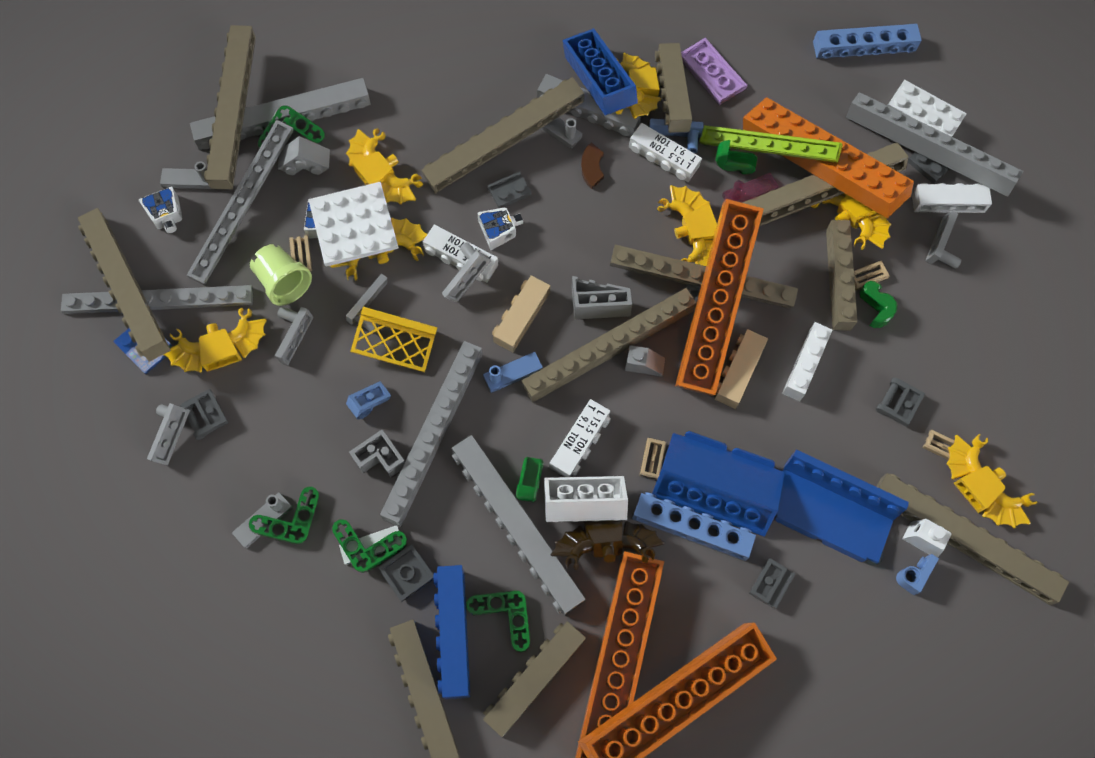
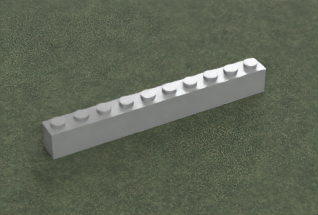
M360 78L245 108L240 140L255 135H262L277 110L283 105L292 107L311 121L371 105L364 79ZM281 110L282 117L280 119L276 117L275 120L283 122L285 117L291 116L289 114L290 110ZM215 116L190 123L193 138L199 150L210 148L209 141L213 136L212 124L215 123ZM298 119L296 121V125L304 123L306 121L303 119Z
M860 92L852 101L846 118L1007 197L1024 172Z
M466 341L463 342L380 513L383 520L399 527L402 526L482 358L481 347Z
M473 436L467 437L452 447L453 455L451 456L457 465H462L464 468L462 473L468 481H473L475 484L473 489L479 497L483 496L486 500L484 503L485 507L490 513L494 512L497 517L495 521L500 529L505 528L508 533L506 537L511 545L514 546L516 544L520 550L518 555L524 563L526 561L531 566L529 571L535 579H540L543 584L540 587L547 597L550 595L555 602L552 605L558 613L562 612L565 616L584 603V596L557 557L550 555L552 550Z

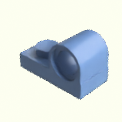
M381 381L349 395L346 405L356 419L360 420L369 415L373 407L388 401L391 395Z
M930 554L919 560L918 568L909 566L900 570L896 576L897 583L912 595L920 593L939 558ZM906 573L912 576V582L907 580Z

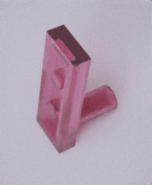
M768 173L746 183L738 180L734 183L733 188L724 191L722 196L724 200L730 199L742 203L776 190L779 186L771 173Z

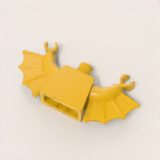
M623 53L620 65L636 85L638 100L637 104L626 108L630 109L633 119L643 115L648 116L650 111L658 108L657 103L661 101V98L658 97L660 89L656 68H651L650 63L641 60L639 56ZM623 109L616 111V114H622Z
M357 129L356 135L349 140L350 148L346 152V155L349 157V166L354 167L355 173L365 185L381 182L386 203L397 202L401 205L405 201H415L416 198L409 185L413 184L417 188L422 187V181H417L422 179L421 176L414 174L411 176V179L396 177L392 168L399 163L396 156L392 154L385 159L380 152L375 151L378 141H382L386 137L384 131L380 136H377L380 130L374 129V137L369 138L360 129Z
M670 185L672 203L662 198L658 203L663 204L664 207L659 206L657 210L663 212L667 208H671V210L678 211L683 216V226L675 228L674 232L677 239L687 236L689 244L693 245V251L688 256V259L683 258L681 260L706 266L717 227L710 202L703 199L700 192L692 191L687 186L675 187Z
M843 193L822 202V204L832 203L838 206L837 213L839 215L835 217V220H850V226L853 228L860 227L861 234L855 239L854 247L857 243H862L861 250H863L866 240H869L883 249L884 242L891 237L888 232L891 223L887 218L849 195ZM820 203L815 204V205H813V206H811V207H812V208H817Z
M391 218L398 246L411 250L414 260L419 261L416 255L422 254L424 256L421 247L415 246V244L423 241L427 233L423 232L420 224H413L407 218L402 220ZM394 250L371 255L368 258L373 259L377 257L378 263L384 264L389 261L387 254L392 253ZM359 259L330 266L331 268L349 266L346 269L347 280H349L350 275H354L355 281L358 279L356 267Z
M240 308L238 314L241 316V319L234 330L228 333L226 329L219 330L216 323L206 326L208 334L200 336L199 342H189L186 338H183L181 330L176 329L180 335L175 338L170 333V337L174 341L179 342L170 348L171 351L163 355L169 358L171 366H179L184 372L197 371L202 373V366L208 372L242 361V357L246 358L252 350L258 349L260 339L266 335L264 333V325L267 319L247 321L252 316V310L248 308L247 314L243 315L244 309Z
M978 434L972 440L974 447H971L959 435H955L953 445L948 447L950 457L946 464L951 469V479L960 478L954 484L977 513L986 509L982 516L993 520L997 526L1006 524L1016 528L1020 524L1030 525L1031 522L1021 506L1029 507L1036 504L1037 501L1031 502L1029 498L1035 494H1026L1021 499L1019 497L1011 498L1003 493L1005 485L1001 482L1006 477L1005 471L999 467L994 471L989 466L982 468L978 460L979 449L987 444L988 438L981 442L979 440L981 434Z

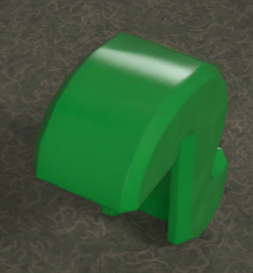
M725 140L718 145L715 161L722 170H741V173L745 175L755 172L757 156L754 153L730 150L731 140Z
M868 281L860 290V298L879 312L869 326L881 328L894 317L897 311V302L890 294L879 292L882 288L881 284L876 281Z
M524 458L520 481L517 485V500L532 503L536 501L544 464L542 459Z

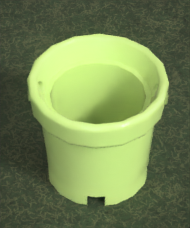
M274 244L264 246L255 253L257 256L255 262L251 259L250 268L260 280L266 289V295L275 305L283 306L295 302L303 296L312 282L310 270L302 263L296 262L279 245L278 247H275Z

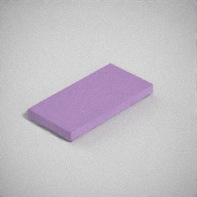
M706 38L681 52L683 64L719 105L747 88V84Z

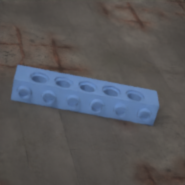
M918 24L817 31L813 44L816 58L828 59L831 57L843 58L871 54H895L898 52L910 53L917 50L922 40Z
M641 493L632 517L633 520L743 561L749 558L756 537L755 534L751 533V530L743 527L738 529L733 527L732 523L721 520L719 522L714 520L713 516L702 513L700 515L695 513L694 509L683 506L681 508L676 506V503L671 500L664 499L662 501L657 499V496L652 493ZM652 507H657V508H659L660 511H661V514H660V515H654V514L651 512V508H652ZM671 514H676V515H678L679 518H680V521H679V522H673V521L670 519V515H671ZM689 522H697L699 528L696 530L692 529L689 526ZM708 528L716 529L718 535L716 537L711 536ZM728 535L735 536L737 542L735 544L730 543L727 538Z

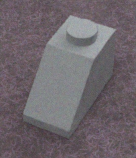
M630 345L625 371L662 377L665 358L649 348Z

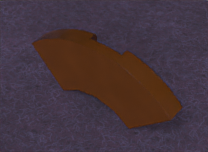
M592 142L586 147L581 160L582 176L591 189L604 179V174L599 166L604 153Z

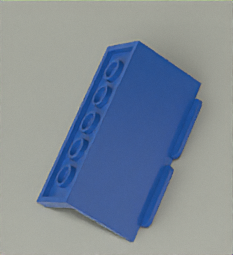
M687 431L684 436L673 433L652 494L656 495V498L671 500L676 503L675 505L690 507L695 512L709 514L714 519L728 521L736 527L747 528L753 533L765 537L778 512L785 472L774 469L775 462L773 460L739 448L729 451L725 443L697 433Z
M796 449L782 470L785 472L775 521L811 539L818 538L822 540L824 545L857 561L864 562L868 559L876 564L879 563L892 523L907 510L909 502Z

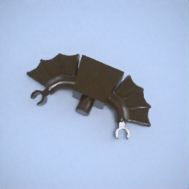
M623 520L584 521L585 532L581 526H578L573 531L565 532L563 538L555 541V550L550 555L554 557H567L565 560L566 568L568 569L569 565L574 563V570H578V560L585 553L592 552L593 557H603L605 562L610 563L615 561L617 555L622 554V548H630L642 554V562L648 563V556L653 560L655 558V551L652 547L664 545L665 541L658 538L656 531L647 529L643 524H632L625 521L623 531Z

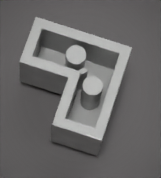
M299 136L283 148L278 159V169L288 175H295L302 169L319 175L329 169L330 149Z
M380 430L349 451L362 473H365L380 462L391 478L400 472L405 464L404 459L383 430Z

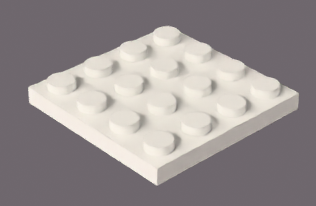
M381 182L309 199L326 267L399 249Z

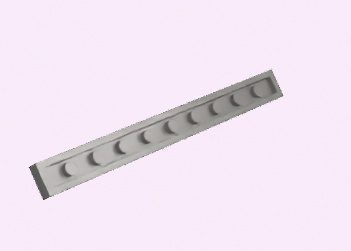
M278 120L275 121L187 273L189 278L204 285L207 283L293 133V127Z
M252 285L141 290L151 310L253 305ZM109 292L62 294L61 312L63 314L119 311L115 306L118 303L117 300L114 301Z

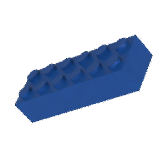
M595 29L562 40L565 58L604 115L638 103L636 85Z
M462 565L437 567V573H433L434 585L438 588V594H434L435 607L439 609V615H435V626L437 630H440V636L436 637V648L441 654V658H437V671L441 673L442 679L438 680V694L442 695L444 699L470 698L464 569Z

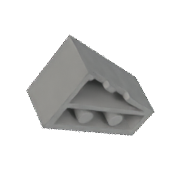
M572 276V298L575 319L631 316L632 298L630 288L608 283L607 285L595 283L594 280L584 281Z

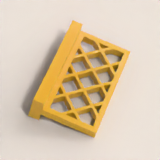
M363 307L350 352L425 373L437 327ZM363 321L372 323L375 329L365 334L362 329ZM384 327L390 328L393 332V335L386 339H383L379 332ZM377 332L382 341L372 346L367 336ZM403 332L409 333L412 340L402 345L397 335ZM395 337L400 346L390 351L386 341ZM422 337L430 339L429 345L422 350L416 340ZM365 338L369 348L364 351L356 349L357 342ZM414 342L418 352L409 356L404 347ZM384 344L389 353L379 356L373 348ZM402 348L407 358L397 361L392 353ZM421 354L424 359L423 366H415L411 358Z

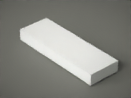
M396 525L359 539L364 548L367 549L392 532L399 531ZM398 536L394 537L395 542L389 544L387 541L385 542V544L389 547V550H391L392 545L397 543L399 546L402 544V538H398ZM350 541L347 544V550L350 552L355 551L358 547L356 541ZM339 545L344 564H351L343 548ZM382 546L377 547L375 555L386 552V549ZM360 553L355 555L359 561L363 560Z

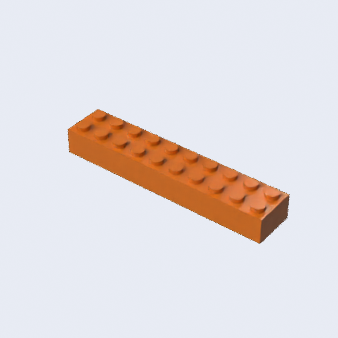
M767 97L743 117V130L842 143L843 146L838 163L782 156L887 219L911 197L913 180Z
M726 199L722 204L675 384L677 387L711 396L716 395L764 208Z
M626 551L622 555L579 740L634 702L664 561L649 558L648 563L642 562V555ZM578 743L575 758H587Z
M755 622L744 623L579 740L578 743L587 758H644L777 660Z

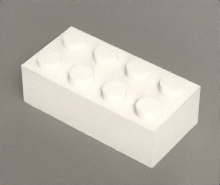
M905 79L887 105L949 136L954 135L967 114Z
M624 476L544 478L546 522L627 520L628 497Z

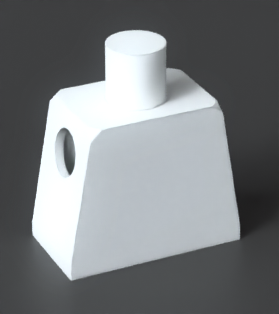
M928 519L910 522L902 539L929 555L933 554L939 557L944 551L951 533Z

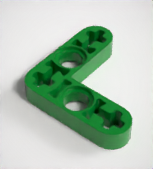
M283 105L277 110L259 138L258 146L260 148L263 144L262 140L266 139L267 131L268 133L270 132L271 125L275 123L276 117L279 119L282 117L281 110L289 109V114L291 115L290 117H285L283 122H286L287 125L293 127L294 130L312 142H321L325 137V132L321 127L292 107ZM298 119L306 121L305 129H299L296 126ZM311 124L313 125L311 129L315 132L317 130H320V135L322 137H317L316 139H314L313 134L310 131L308 135L304 132L309 128V125Z
M306 487L302 490L292 523L263 515H255L249 521L250 531L257 535L292 544H302L308 536L318 502L319 493L317 489ZM309 491L313 492L312 495L315 496V499L311 498L309 506H313V509L308 506H300L301 503H306L307 497L304 494H308ZM301 510H306L309 512L310 517L308 520L302 521L298 518V513ZM258 519L264 525L268 524L267 521L272 522L269 526V533L265 532L266 528L259 527V530H256L255 525L252 523L257 522ZM274 525H282L284 532L281 535H275L272 532ZM288 526L292 527L291 532L301 530V534L304 537L296 540L294 535L289 534V538H285Z
M340 519L332 526L335 537L353 567L360 573L370 571L403 550L407 545L405 534L401 531H395L365 549L348 521ZM340 525L347 526L345 531L350 537L345 538L341 532L337 533L340 530ZM394 537H403V539L401 540L402 544L399 546L397 543L392 545L391 547L393 550L390 552L389 547L385 544V542L388 541L389 544H392L393 542H395ZM350 541L358 543L357 549L353 552L347 550V544ZM384 547L386 549L385 555L383 557H376V548ZM360 553L363 560H368L365 568L357 566L360 562L355 555Z
M509 591L474 595L467 600L466 607L472 615L508 612L513 649L517 652H524L529 648L530 636L526 599L522 592ZM515 595L522 599V602H519V606H515L514 603H508L509 608H505L504 596H508L507 600H513ZM495 597L502 600V605L498 609H494L490 605L491 599ZM487 598L489 610H484L485 606H479L477 611L470 607V604H473V600H477L478 603H484L483 599ZM515 616H522L525 623L522 627L513 625V618ZM526 629V633H522V639L526 640L527 643L523 645V648H519V645H515V641H518V633L513 634V631Z

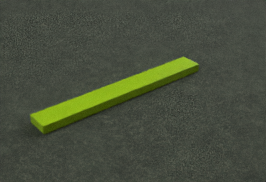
M706 125L703 127L699 141L704 145L718 146L725 140H731L730 148L836 163H838L843 146L840 142Z

